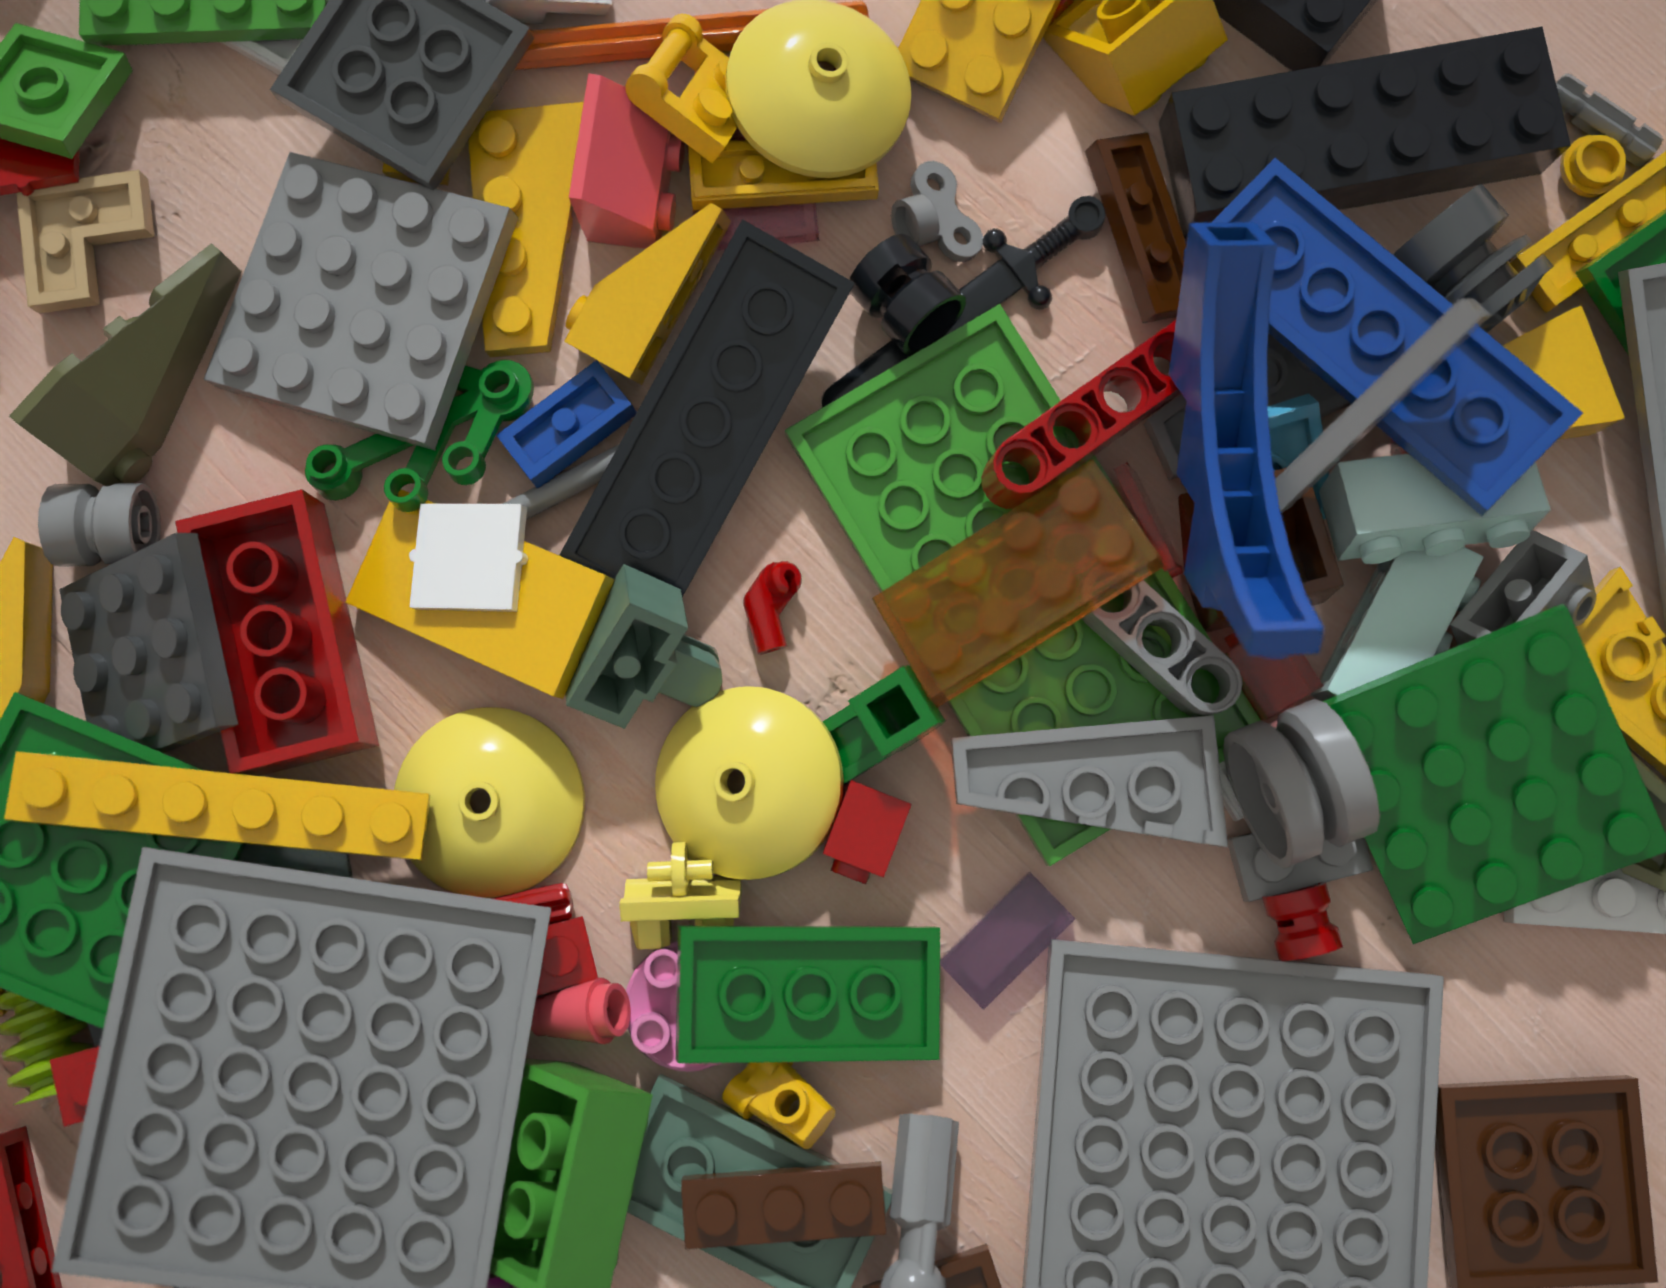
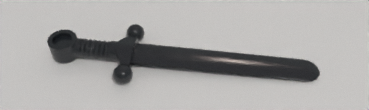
M1082 196L1076 199L1071 204L1068 216L1024 249L1008 245L1007 237L1000 229L993 228L988 230L984 234L983 245L986 250L995 253L1000 260L960 289V292L966 298L964 311L954 326L944 336L1003 303L1020 289H1023L1028 294V302L1034 309L1042 310L1047 308L1051 304L1052 294L1047 287L1038 284L1036 270L1077 239H1091L1099 234L1106 216L1102 202L1092 196ZM891 340L829 386L823 393L822 407L832 403L912 355L904 354Z

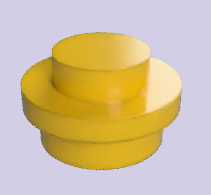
M1588 135L1575 140L1562 155L1560 161L1562 179L1568 188L1578 195L1589 198L1603 196L1621 182L1625 173V152L1622 146L1609 136Z

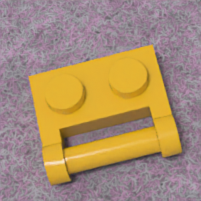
M681 13L675 15L665 26L662 33L663 42L647 64L638 66L632 72L625 84V90L629 100L713 164L737 129L731 115L732 107L726 97L725 77L729 57L703 38V29L694 17ZM680 61H682L696 73L680 97H677L668 90L667 80Z

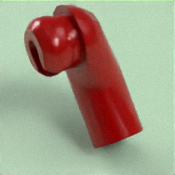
M781 561L767 565L761 570L744 596L743 606L757 655L775 652L787 647L779 615L794 594L800 589L802 583V574L799 568L791 562Z

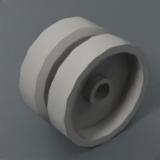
M1313 699L1282 712L1278 716L1276 728L1260 720L1234 730L1224 737L1223 753L1226 770L1237 802L1258 844L1276 865L1286 869L1322 854L1324 839L1340 847L1377 831L1380 819L1379 806L1369 768L1351 732L1341 717L1327 703Z

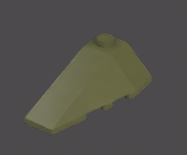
M211 243L153 289L149 298L150 308L138 317H132L126 321L121 316H118L103 328L104 335L108 338L107 342L82 361L73 353L67 356L43 378L9 417L94 481L105 486H111L115 483L138 482L149 471L152 465V457L165 441L242 271Z

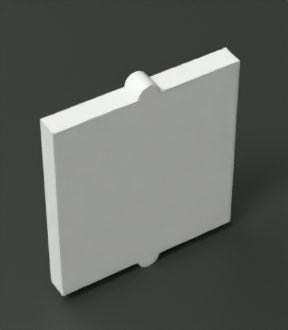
M420 504L416 549H413L409 554L410 560L414 562L409 607L415 610L517 612L522 565L528 562V555L523 552L527 506L523 504Z

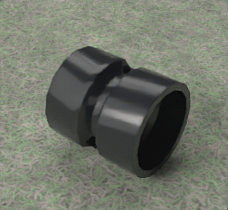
M902 233L893 235L879 243L858 263L849 279L855 283L850 294L871 317H883L881 325L884 332L904 354L913 355L941 339L954 326L964 311L966 298L943 272H930L932 269L931 259L910 236Z

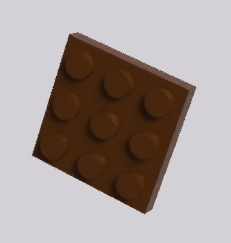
M1618 1075L1438 1085L1436 1136L1450 1287L1557 1288L1658 1282L1638 1078Z

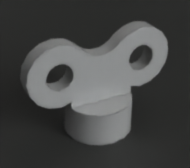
M936 161L924 162L919 165L911 177L910 186L914 195L897 200L893 204L891 221L895 235L906 234L919 247L938 240L939 248L948 258L958 262L969 261L979 253L983 246L982 231L975 221L965 216L955 204L957 182L951 170L944 164ZM927 179L937 181L940 185V190L930 188ZM958 232L964 235L967 244L958 243L954 238V233Z

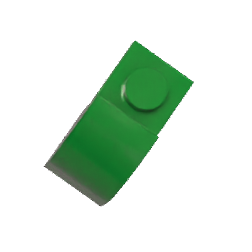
M912 665L902 666L848 700L850 705L823 721L831 733L840 754L844 785L897 752L903 751L946 722Z

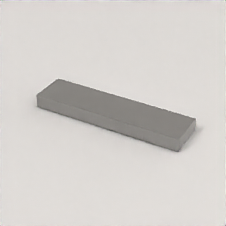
M1474 298L1459 299L1275 479L1281 513L1290 509L1491 316Z

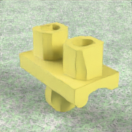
M673 842L671 861L648 862L646 879H626L624 898L620 899L619 903L621 922L630 921L635 945L639 950L662 949L671 945V920L695 919V926H733L734 918H739L742 897L741 879L713 876V860L689 861L687 843Z

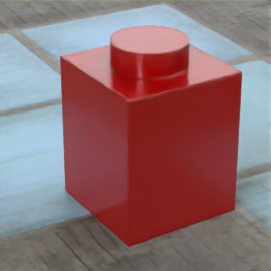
M851 780L822 853L834 858L830 871L863 884H867L871 873L884 878L912 804Z

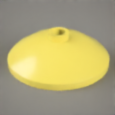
M795 0L776 5L755 17L743 29L730 53L726 69L725 90L726 97L732 107L731 115L744 138L756 151L772 163L788 171L816 178L843 177L863 171L881 160L892 149L905 127L911 107V83L905 61L886 32L871 19L852 8L825 0ZM818 62H827L833 65L836 70L826 71L819 66Z
M745 686L722 690L708 702L699 707L692 706L687 710L666 737L658 758L655 775L658 810L673 842H686L690 860H713L714 874L733 879L752 880L773 877L803 863L819 849L828 837L838 815L843 797L844 778L841 758L836 743L825 724L810 708L785 693L762 687ZM736 769L740 770L745 777L744 788L738 794L732 793L727 785L728 776Z
M482 707L469 709L449 716L435 724L409 750L398 772L394 790L430 794L422 861H411L433 883L455 894L494 898L526 891L538 885L552 875L568 857L577 841L584 819L585 791L583 779L578 764L568 746L544 723L521 712L505 708ZM479 789L486 790L491 798L488 810L482 814L474 812L470 805L472 794Z

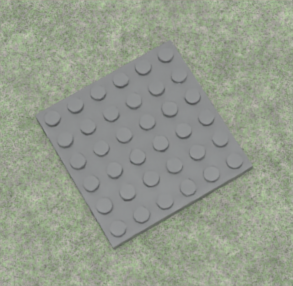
M143 847L52 1272L178 1288H487L552 908Z
M1049 939L1022 1288H1427L1444 976Z

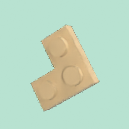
M140 170L79 178V183L37 189L29 196H24L21 192L16 193L27 305L38 314L100 305L94 246L155 237L149 180Z

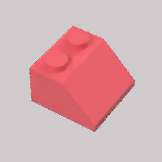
M589 73L569 200L588 242L646 249L662 237L663 230L672 231L676 213V194L668 193L671 172H681L685 143L629 100L624 86L602 75Z

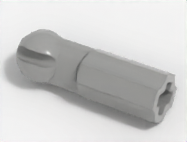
M900 1114L890 1207V1218L901 1227L898 1260L884 1272L880 1288H946L945 1278L934 1263L937 1231L949 1226L951 1221L959 1122L951 1118L918 1114Z

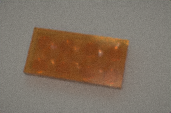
M1091 459L874 596L872 600L929 699L938 708L1162 569L1164 564L1156 549L1095 461Z

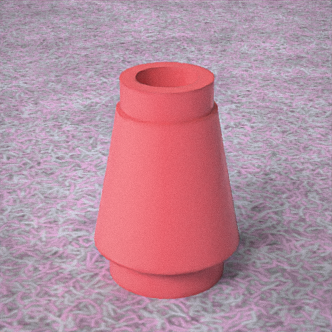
M597 978L547 994L543 997H536L531 1030L536 1036L608 1044L614 1037L622 1036L629 1026L631 1008L628 994L621 984L610 983L605 978Z

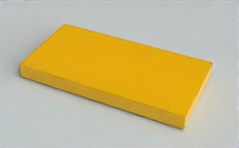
M401 489L398 497H404L410 493ZM428 500L425 502V504H436ZM389 501L345 603L553 697L563 699L615 579L524 541L523 552L528 555V562L522 565L517 612L415 610L409 607L414 562L410 560L409 554L413 549H416L420 508L413 512H402Z

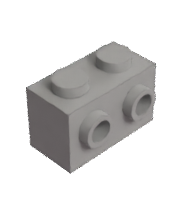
M1531 530L1530 537L1516 544L1450 624L1457 645H1462L1562 603L1568 608L1575 626L1581 625L1592 612L1596 602V592L1587 555Z

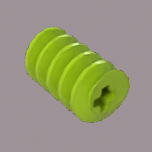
M10 991L4 992L0 995V1010L14 1011L15 1015L0 1024V1035L20 1037V1041L2 1052V1058L4 1061L25 1063V1068L9 1077L7 1083L9 1087L30 1088L31 1092L14 1105L57 1095L50 1059L93 1048L92 1043L71 1042L73 1035L88 1026L87 1022L66 1016L62 1012Z

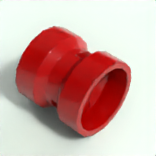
M1320 882L1314 886L1274 896L1262 897L1267 916L1277 923L1279 934L1274 940L1279 961L1305 959L1343 948L1339 928L1330 922L1326 911L1331 903L1326 882Z

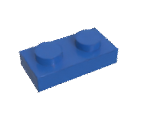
M595 360L496 436L538 489L632 419L637 412L599 362Z

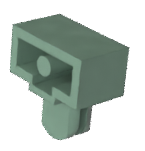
M623 564L615 577L609 595L566 691V706L625 729L643 699L653 702L658 693L693 707L701 706L719 693L722 685V671L718 653L714 647L685 635L688 630L681 589Z

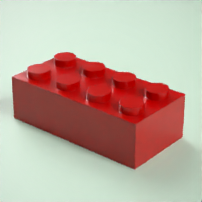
M303 489L175 521L177 533L198 534L238 721V725L221 731L229 772L232 774L262 776L379 746L348 605L345 603L346 596L325 504Z

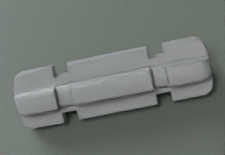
M1565 73L1556 81L1563 115L1568 112L1574 116L1570 122L1589 135H1606L1615 139L1622 146L1626 160L1635 166H1643L1660 148L1663 142V137L1660 133L1645 123L1640 128L1633 124L1637 119L1636 117L1597 91H1594L1592 95L1586 93L1584 90L1588 85L1572 74Z

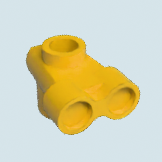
M794 1062L748 1063L745 1069L728 1083L723 1091L722 1101L742 1118L749 1119L755 1115L803 1149L811 1148L834 1119L835 1109L792 1067ZM800 1098L798 1111L794 1115L787 1117L791 1104Z

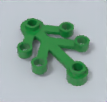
M500 360L490 363L481 370L469 366L464 367L457 390L465 393L453 398L435 450L416 445L406 467L392 472L384 483L386 497L398 510L413 512L420 508V504H425L428 498L427 485L455 426L472 418L474 420L465 441H459L450 445L443 454L442 464L452 480L460 485L474 484L483 477L486 470L485 457L501 423L520 418L531 405L534 384L528 371L521 364L510 360ZM509 383L505 390L493 393L499 386ZM374 434L346 448L340 445H321L312 450L308 455L305 476L310 485L323 498L332 501L343 500L351 496L359 488L363 476L362 469L410 448L414 444ZM465 457H473L472 463L467 468L456 470V465L460 460ZM336 462L333 469L326 473H323L329 465ZM407 484H415L413 491L409 495L398 497L402 487Z

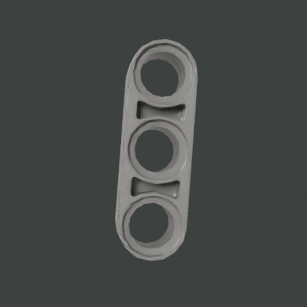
M1106 564L1091 572L1083 581L1077 591L1075 601L1077 612L1082 620L1180 711L1192 717L1211 716L1225 711L1235 704L1241 694L1242 687L1240 672L1235 664L1133 570L1121 564ZM1108 582L1120 589L1124 598L1121 612H1105L1098 607L1093 597L1095 584ZM1151 625L1158 626L1168 633L1172 643L1171 652L1168 657H1154L1147 652L1142 642V634L1145 627ZM1196 670H1207L1218 680L1220 687L1219 695L1214 703L1203 702L1193 693L1191 681Z

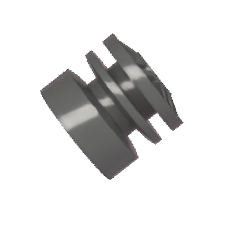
M1482 183L1475 186L1446 208L1393 254L1453 305L1459 299L1474 298L1491 315L1479 326L1485 332H1489L1530 299L1529 296L1544 274L1554 267L1544 254L1520 273L1512 267L1509 262L1533 242L1527 235L1516 238L1500 249H1497L1492 244L1490 239L1504 224L1509 214Z

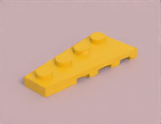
M584 102L487 111L468 140L473 198L509 207L518 217L482 317L484 347L489 358L551 352L564 277L562 268L566 244L570 242L573 224L571 216L573 207L569 200V191Z

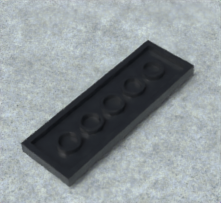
M742 219L559 556L615 579L621 567L625 564L681 589L683 598L855 283Z

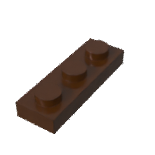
M1148 132L1098 139L1085 150V154L1142 323L1177 317L1186 242Z
M881 1161L684 1175L681 1179L685 1249L887 1235Z

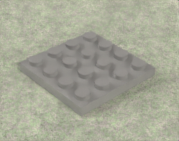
M289 152L204 380L217 388L435 450L518 217L509 207L438 189L433 191L415 183Z

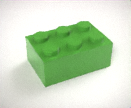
M526 1058L489 1272L517 1288L611 1287L614 1269L618 1262V1251L628 1205L633 1193V1183L643 1137L648 1126V1115L653 1094L574 1062Z

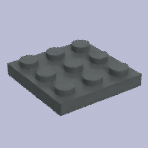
M329 0L270 90L282 103L434 191L529 48L534 37L530 27L484 0Z
M174 533L59 589L62 601L61 617L68 630L74 659L73 675L75 683L80 689L86 722L161 753L238 725L197 533Z

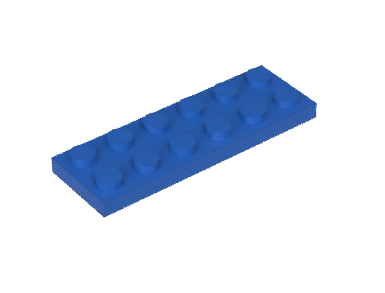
M1274 158L1211 222H1255L1277 244L1270 297L1268 333L1350 404H1353L1453 306L1452 303L1277 158ZM1186 249L1184 250L1183 260H1185ZM1478 327L1376 426L1477 513L1483 516L1577 421L1583 412L1487 332Z

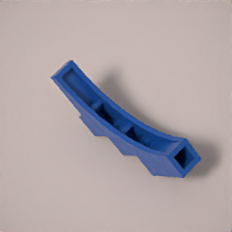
M1255 222L1190 223L1169 368V376L1187 401L1176 474L1195 503L1184 575L1202 607H1211L1223 611L1248 656H1260L1266 659L1279 660L1285 659L1290 655L1320 654L1324 627L1306 596L1291 556L1279 508L1271 456L1267 401V345L1270 297L1277 244Z

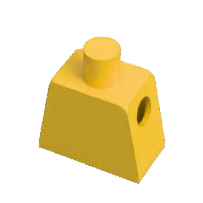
M1582 306L1575 307L1502 345L1583 412L1577 421L1558 440L1590 436L1625 418Z

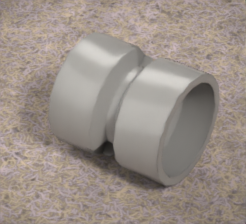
M115 483L111 486H102L100 491L91 484H53L47 487L42 496L38 514L39 537L44 555L52 565L58 567L94 566L100 562L101 558L105 564H112L159 541V508L150 486L144 483Z

